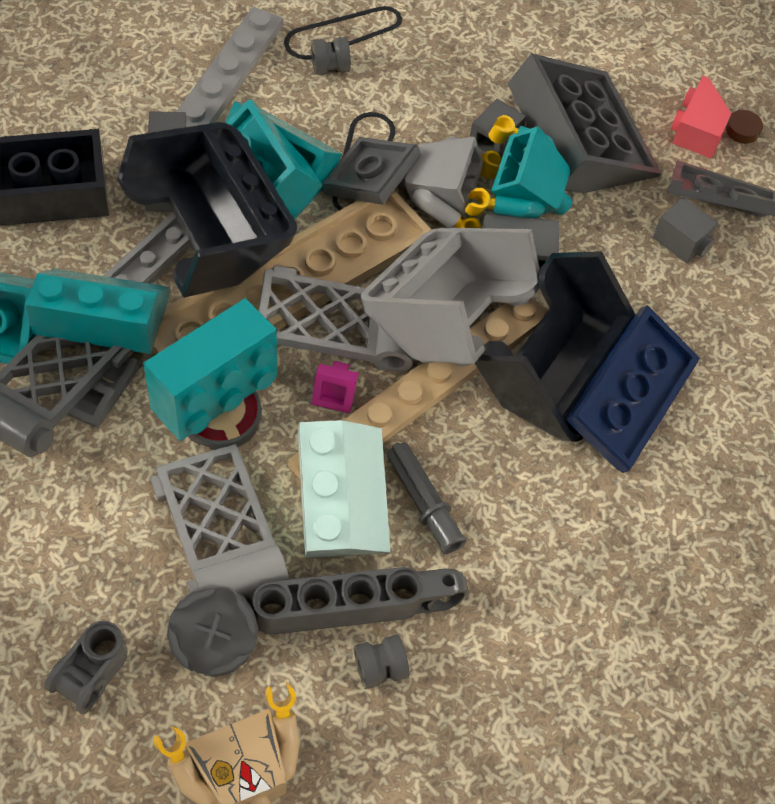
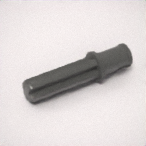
M406 442L394 444L387 451V457L422 515L420 517L421 523L429 526L444 554L460 549L467 540L449 513L451 511L450 504L442 501L410 446Z

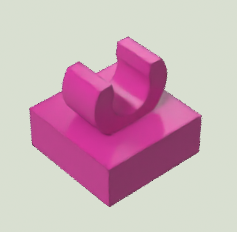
M334 361L332 366L319 364L315 373L311 404L350 414L354 403L359 373L349 371L350 364Z

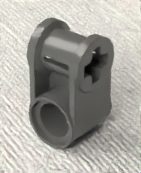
M109 621L92 623L85 629L69 652L52 668L46 678L45 689L50 693L59 692L76 704L75 710L80 714L88 713L127 659L128 649L121 630L116 624ZM113 641L116 643L110 653L105 655L94 653L96 647L101 642Z

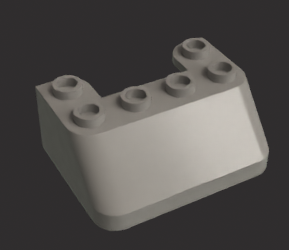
M439 228L426 232L361 293L364 311L415 360H420L422 363L449 362L459 366L474 364L484 353L485 347L481 337L471 335L469 326L491 302L508 303L511 306L523 305L540 289L538 286L540 269L532 229Z

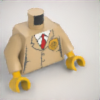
M286 682L288 696L282 702L273 701V693L270 686L265 691L267 702L276 711L273 716L270 710L267 709L186 742L185 734L177 727L171 725L172 730L176 734V741L169 748H164L159 736H154V746L160 753L170 758L167 762L168 767L184 796L196 804H272L271 800L286 794V782L295 775L300 749L296 715L294 711L290 710L296 701V694L288 682Z

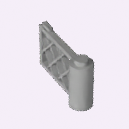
M274 265L273 270L265 269L259 312L267 320L279 314L290 326L283 332L277 331V345L373 362L376 368L384 371L405 372L412 367L413 358L366 313L358 317L347 304L353 299L361 300V293L366 288L296 275L297 269ZM271 283L287 286L294 295L281 302L271 291ZM314 292L325 293L332 303L319 309L309 298V295ZM300 301L311 315L298 322L287 308ZM336 309H339L350 321L339 329L326 317V315ZM318 321L329 335L323 339L313 338L304 328ZM356 328L366 339V347L351 345L343 335Z
M236 444L156 467L158 475L150 477L158 502L167 501L194 579L186 582L188 592L207 585L230 587L248 600L253 598L256 589L264 583L289 580L284 558L280 548L274 542ZM229 458L232 459L235 467L228 480L209 472L215 462ZM186 472L195 476L196 479L186 492L172 486L168 476ZM238 478L240 480L241 485L236 483ZM203 481L222 488L214 502L196 496ZM230 492L247 498L248 502L241 513L222 506ZM176 498L182 500V501L180 502L179 506H178V503H177ZM189 504L208 511L200 526L183 519L182 516ZM251 511H252V514H253L254 519L251 518V517H249ZM216 514L235 522L227 537L208 530ZM244 525L259 531L263 541L245 545L235 541V538ZM188 532L194 534L191 540ZM202 538L221 545L216 555L197 560L195 549Z

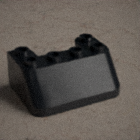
M216 122L129 136L117 176V181L125 195L133 202L142 205L168 201L196 250L194 257L179 261L173 272L174 281L184 298L240 285L291 244L297 231L296 221L237 128L227 123Z
M602 251L552 253L538 275V286L550 309L516 356H513L504 342L489 341L484 344L485 351L475 362L478 370L503 408L561 441L578 442L584 438L565 419L636 315Z

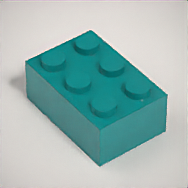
M246 298L239 301L143 362L150 409L179 441H182L191 434L200 433L209 425L210 421L224 412L236 409L244 398L256 390L267 388L278 376L277 329Z

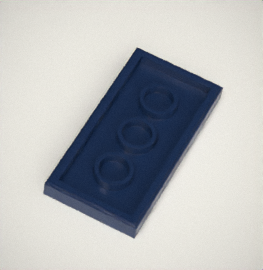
M646 305L638 310L565 420L617 470L622 473L628 472L678 395L700 357Z

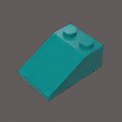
M249 99L227 121V124L234 126L241 132L292 216L323 187L308 162L255 101Z

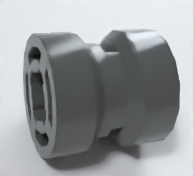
M337 37L332 42H326L324 39L311 40V58L315 75L326 74L328 70L334 69L339 73L350 72L351 56L347 37Z
M399 635L385 637L381 644L372 645L369 642L354 645L355 662L364 689L379 686L381 681L387 678L394 681L409 678L408 659Z

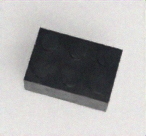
M99 129L0 137V226L109 216L104 156Z

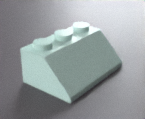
M344 420L299 422L298 445L305 558L391 553L382 428Z

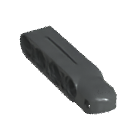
M398 567L264 583L253 594L252 607L260 631L266 634H283L404 620L413 617L415 614L446 611L461 603L467 597L469 591L466 577L458 570L445 568L417 572L412 568ZM405 589L410 591L413 597L401 599L393 592ZM355 594H363L371 601L366 604H357L350 597ZM451 596L450 600L447 602H443L440 600L442 598ZM312 599H321L327 606L322 609H312L306 603ZM268 604H277L283 610L277 614H267L262 608Z

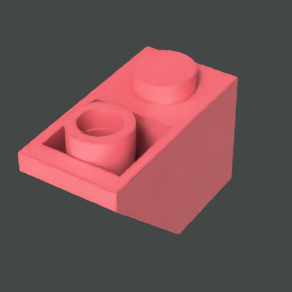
M702 76L697 88L690 86L682 106L687 108L686 111L679 109L675 116L671 130L676 131V135L672 144L712 159L723 136L731 112L710 78Z

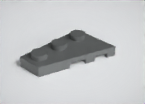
M677 160L667 193L743 209L750 214L765 217L766 215L775 216L774 190Z

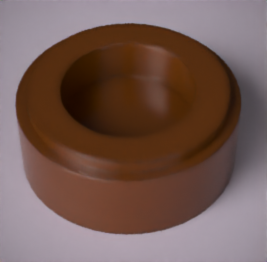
M737 110L731 114L726 126V132L736 142L743 144L753 143L760 136L763 122L757 114L751 111Z

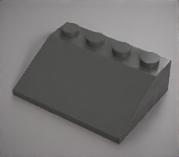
M531 53L507 83L514 96L516 105L520 108L522 114L526 115L527 128L531 129L538 126L544 134L549 135L553 139L557 151L569 165L570 175L565 188L566 191L588 193L659 177L662 174L606 71Z

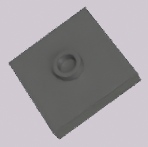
M359 137L324 180L322 189L325 195L383 205L421 156L418 145Z

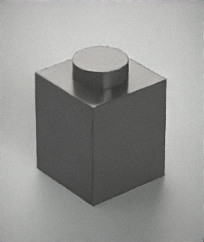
M496 99L472 123L470 137H475L482 154L494 150L500 154L502 159L508 140L503 144L494 143L488 136L497 118L502 115L511 117L515 127L520 128V126L525 124L526 115Z
M683 197L660 217L653 238L685 263H688L696 255L701 258L704 257L713 247L715 239L712 236L718 222Z

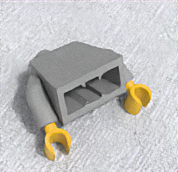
M452 136L440 142L419 145L418 148L421 156L397 187H406L410 199L416 208L423 210L448 228H481V224L477 219L466 218L463 220L460 216L467 215L465 208L472 201L467 196L476 188L479 176L481 175L487 179L496 178L501 162L500 154L494 150L482 154L475 137L459 139Z

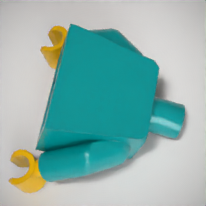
M507 115L498 117L488 136L491 141L497 144H503L507 140L508 142L491 190L496 195V198H490L489 193L483 188H475L469 193L467 198L477 200L480 205L469 203L465 208V212L471 216H479L485 209H493V214L532 219L552 212L557 215L565 214L573 203L572 198L565 192L570 175V167L557 151L553 139L549 135L544 134L538 126L531 129L524 126L516 128L511 117Z

